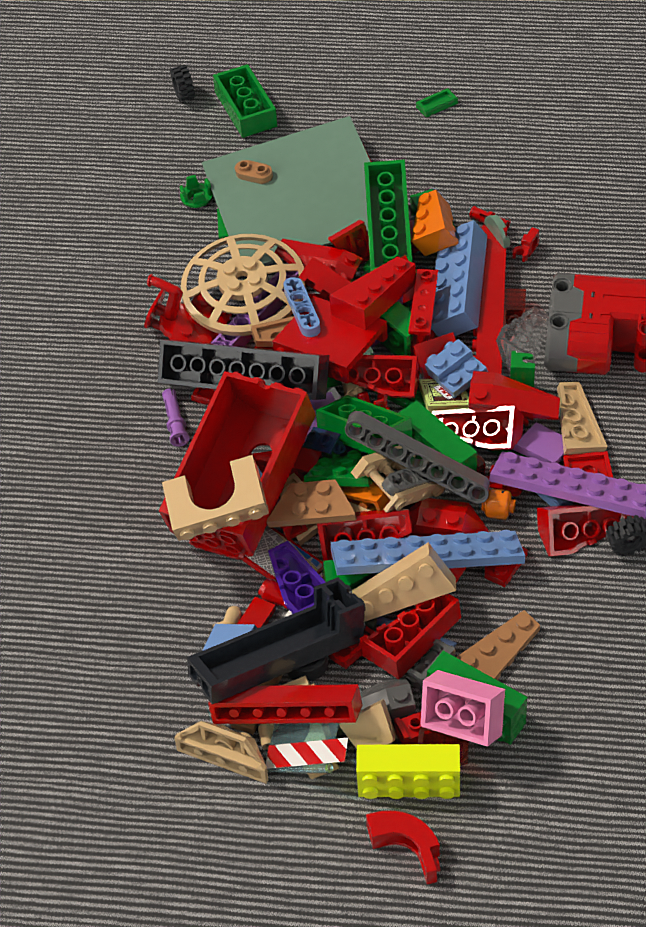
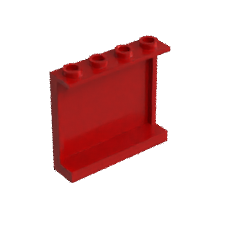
M313 296L310 300L320 321V333L314 337L304 336L294 317L272 341L273 350L330 355L328 377L348 384L350 382L349 371L376 340L384 342L388 338L387 321L378 318L371 326L364 330L331 315L330 301ZM302 312L300 314L307 315L309 312Z

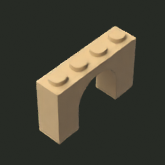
M253 455L230 461L235 490L231 499L216 509L207 510L194 505L191 487L185 475L162 482L172 530L178 541L190 540L194 536L203 533H213L217 529L236 526L240 522L259 519L263 515L269 514L258 466Z

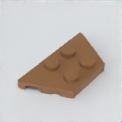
M335 479L291 483L268 517L267 524L269 528L353 521L357 517Z

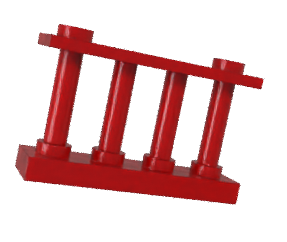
M417 269L408 331L409 334H414L412 346L436 337V333L431 329L438 270ZM413 348L411 351V356H415Z

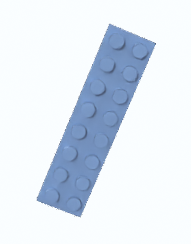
M502 530L500 532L480 531L470 534L456 533L453 535L434 534L421 537L413 535L399 539L394 537H387L385 539L365 538L355 541L340 540L338 542H331V553L337 575L380 573L428 542L448 568L525 564V554L515 531Z

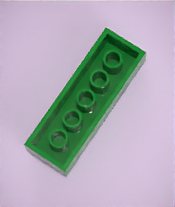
M405 159L365 162L371 271L396 257L404 255L412 262Z

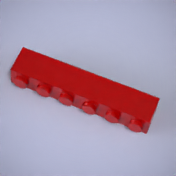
M358 684L255 686L213 705L210 701L208 703L214 724L356 723L363 706Z

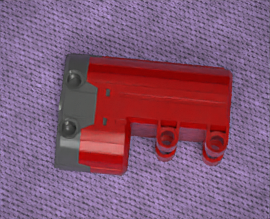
M557 272L553 276L549 303L544 366L549 371L606 375L610 371L612 351L634 353V368L638 372L646 373V279Z

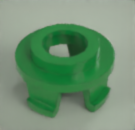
M196 175L186 177V187L180 186V198L184 205L199 208L207 205L212 200L213 193L208 178L202 184L198 183Z

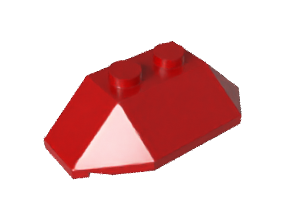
M426 498L418 501L409 509L412 533L410 535L421 537L434 534L453 535L456 533L488 532V528L475 510L466 502Z

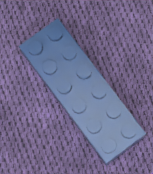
M474 220L455 228V236L459 244L437 252L435 270H438V280L431 329L438 336L452 332L456 336L477 328L479 324L487 234Z

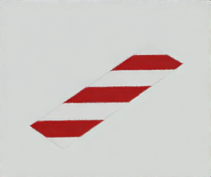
M348 738L269 745L266 767L270 769L345 762Z

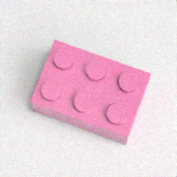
M437 670L423 680L421 727L488 747L502 736L505 689Z

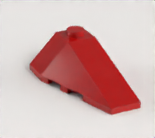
M363 355L349 371V383L392 398H414L419 386L420 364L418 357Z
M515 406L432 411L433 415L466 443L488 450L513 449L522 437L524 415Z

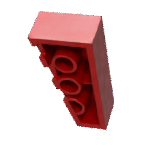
M396 257L330 294L331 315L366 330L415 285V263L401 257Z

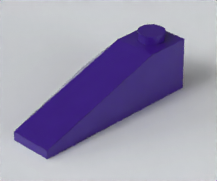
M288 540L268 550L285 606L292 614L314 606V587L325 583L324 579Z

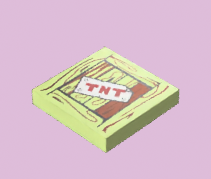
M419 379V389L426 409L430 412L469 409V398L466 390L456 398H453L433 379Z

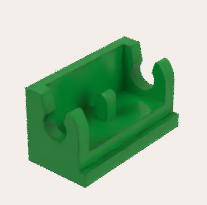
M512 351L510 378L534 387L535 363L523 362L525 359L533 360V355Z

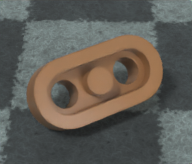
M242 160L235 165L236 176L239 179L265 184L273 178L272 168L267 164Z

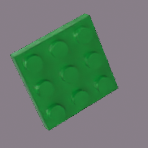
M359 450L344 452L340 455L333 452L331 454L326 453L304 476V482L336 479L339 486L370 487L374 482L370 477L364 476L356 479L351 473L360 459L369 454L361 453Z

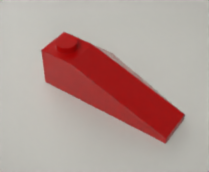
M283 238L281 242L295 251L304 268L313 256L323 264L326 261L335 267L334 271L339 275L344 273L353 280L363 259L344 249ZM280 247L276 248L275 254L288 264H296L294 258Z
M473 371L468 404L469 409L515 406L525 418L558 420L560 398L495 372Z
M585 504L537 508L538 532L548 556L569 555L605 538L608 527L614 526L613 522H620V518L625 520L630 515Z
M409 509L393 510L387 513L384 510L355 512L357 518L353 521L317 524L323 562L325 560H333L331 542H338L340 540L355 541L365 538L385 539L387 537L399 539L412 533Z

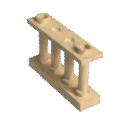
M400 445L395 446L397 449L402 448ZM378 452L363 456L351 471L356 479L364 476L370 477L387 495L390 502L384 508L386 513L395 509L397 511L401 510L404 506L432 496L438 497L445 490V487L432 481L396 493L394 496L389 495L382 487L384 478L379 472H383L388 476L394 472L393 469L396 468L399 471L406 469V467Z

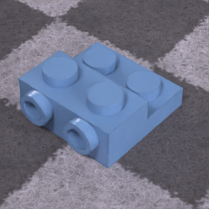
M459 339L454 343L448 342L442 352L438 355L432 354L429 356L425 364L428 375L453 398H456L470 387L473 371L488 372L487 367L473 356L472 350Z

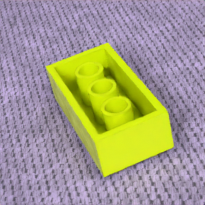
M459 744L357 745L356 772L358 797H365L367 799H375L377 797H390L392 799H400L402 797H416L418 799L441 797L443 799H451L453 797H460Z

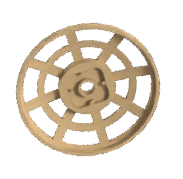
M258 234L228 236L207 245L190 260L181 280L182 300L190 316L206 329L230 336L252 335V325L288 318L293 314L282 291L284 289L283 283L286 280V272L298 271L300 276L304 266L293 249L275 238ZM256 240L266 243L262 246L255 244L237 245L236 241ZM228 244V247L216 252L208 260L201 259L211 250ZM275 245L284 249L294 258L296 264H283L279 256L270 249ZM239 249L257 250L252 257L240 256ZM227 252L231 253L232 258L224 264L215 262L221 255ZM267 254L277 265L264 266L260 259ZM194 265L202 266L198 280L199 286L187 291V277ZM208 268L217 270V279L205 283V275ZM279 272V281L276 287L267 283V274ZM240 276H246V277H247L245 280H238V279H237V278L240 277ZM219 287L220 292L223 294L219 302L211 297L207 290ZM263 290L270 293L264 300L254 304L253 298L258 296ZM201 293L205 301L214 307L210 318L203 316L197 311L190 298ZM276 298L287 304L276 315L259 322L257 311L271 304ZM230 299L244 300L246 306L234 307L228 306L227 303ZM296 299L294 301L300 302L302 301V299ZM222 312L232 314L248 313L251 324L227 325L217 321Z

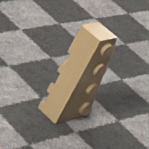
M428 542L353 589L352 593L361 598L365 603V622L456 591V577Z

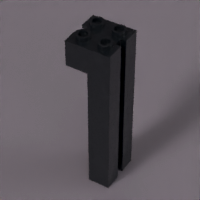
M339 577L315 586L314 606L187 657L188 676L197 687H202V693L213 705L359 643L360 638L364 636L366 628L364 622L365 603L361 598L352 593L350 586L345 584Z

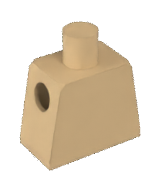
M384 699L362 709L356 723H339L340 728L356 749L357 745H388L396 739V733Z

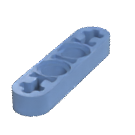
M296 277L286 279L283 283L284 294L301 333L306 337L317 336L320 333V321L303 282ZM303 299V301L295 302L294 300ZM309 312L307 315H301L300 313Z

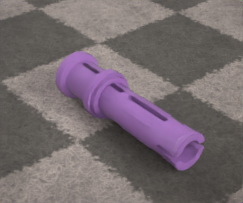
M169 388L162 393L168 416L167 430L171 433L170 443L173 446L180 447L187 444L190 438L189 434L185 431L186 421L181 417L176 391L173 389L171 392Z

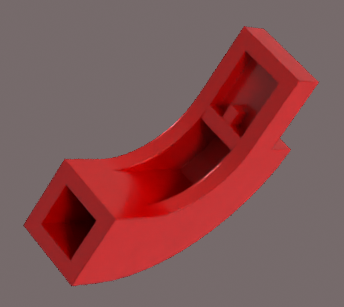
M379 811L366 814V826L373 849L389 845H401L411 849L420 861L427 885L437 882V872L441 871L438 857H440V844L434 832L426 823L413 815L400 811Z

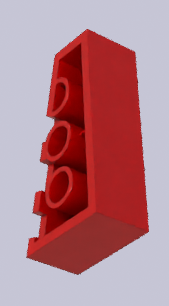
M313 256L298 277L329 300L330 294L350 284L353 280L344 273L339 275L334 271L335 267L326 261L323 264Z
M448 593L415 604L416 607L409 612L403 611L397 615V619L388 625L384 623L377 627L375 633L370 636L366 634L360 638L363 657L397 679H400L434 645L433 642L436 639H440L461 619L459 599Z

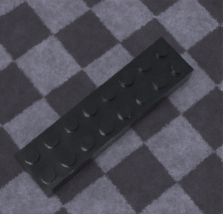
M160 340L157 383L216 389L224 371L230 373L238 372L246 377L261 378L265 381V385L277 382L288 388H300L307 392L310 400L326 399L330 355L182 340Z

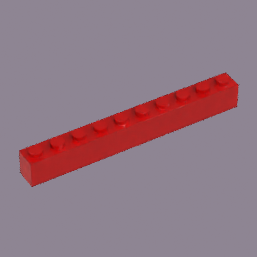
M482 225V230L487 234L479 324L477 328L473 329V336H477V339H473L472 352H476V355L473 356L487 367L488 372L502 375L506 248L501 246L486 225ZM506 226L505 228H503V230H504L505 235H506V237H507V226Z

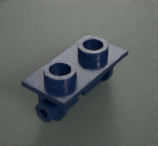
M317 427L312 428L303 445L306 448L327 454L333 452L340 455L346 449L344 443L339 440L341 434Z

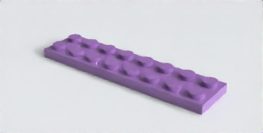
M502 452L490 473V482L630 516L638 515L639 518L643 517L646 519V484L632 483L622 478H611L601 473H590L580 468L565 467L554 462H544L534 457H523L513 452Z

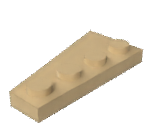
M560 382L557 387V393L560 398L559 412L564 455L606 451L608 446L580 382Z

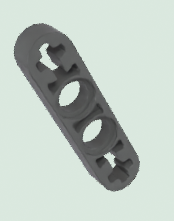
M434 466L435 469L442 470L440 466ZM406 468L390 473L382 482V487L385 492L394 496L396 493L432 481Z

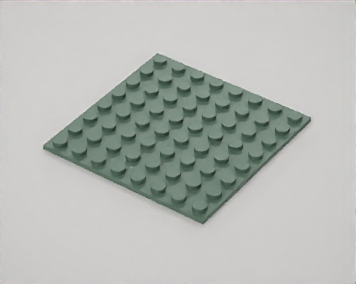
M350 116L202 162L206 177L211 183V190L228 236L258 234L269 236L279 241L283 238L330 246L333 244L328 240V237L358 220L365 222L368 232L364 163L370 162V159ZM242 160L267 164L272 168L273 178L265 184L239 179L236 176L235 165ZM256 240L236 241L237 245L255 244L262 246L266 243ZM275 245L270 250L275 253L278 246ZM239 249L240 256L252 257L257 250ZM267 254L260 259L264 266L276 263Z

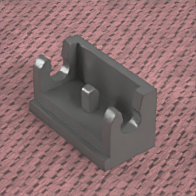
M436 639L433 642L435 645L431 647V650L414 669L407 671L406 680L409 684L422 691L423 680L427 678V670L443 650L455 657V647Z

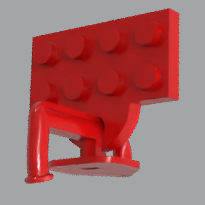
M153 274L148 276L147 285L149 287H157L161 291L149 309L144 328L153 327L160 330L169 340L211 343L219 335V333L201 326L190 316L185 305L181 303L183 292L178 286L155 277ZM165 292H168V301L166 306L162 305V302L164 300ZM201 293L194 296L191 301L193 306L203 316L210 318L214 307L205 301ZM222 312L217 322L228 324L233 314Z

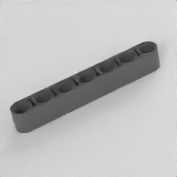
M354 411L349 415L345 426V433L349 438L474 503H483L487 500L490 481L486 476L364 412ZM352 423H358L361 427H355ZM372 434H379L381 438H376ZM397 444L400 445L402 448L397 449L393 445ZM419 455L422 459H416L413 456ZM434 466H440L443 469L437 470L434 468ZM459 476L463 478V480H456L454 477ZM480 487V488H482V489H484V490L478 491V490H476V489H474V488Z

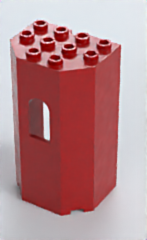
M224 371L174 478L185 475L191 487L194 505L207 510L216 509L226 504L231 499L235 490L230 461L250 456L252 451L261 445H266L272 449L271 457L261 477L269 514L263 515L259 519L240 522L236 526L217 529L213 533H203L194 536L189 544L196 548L239 560L244 555L247 557L254 555L267 526V519L276 506L316 414L307 392L303 389L288 388L277 382L265 385V381L261 378H250L238 372L230 373ZM164 498L159 513L170 532L174 534L166 498Z

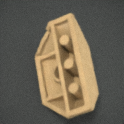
M200 721L176 734L175 743L177 751L267 784V767L255 738H252L249 734L235 732L223 724L216 725L205 721Z

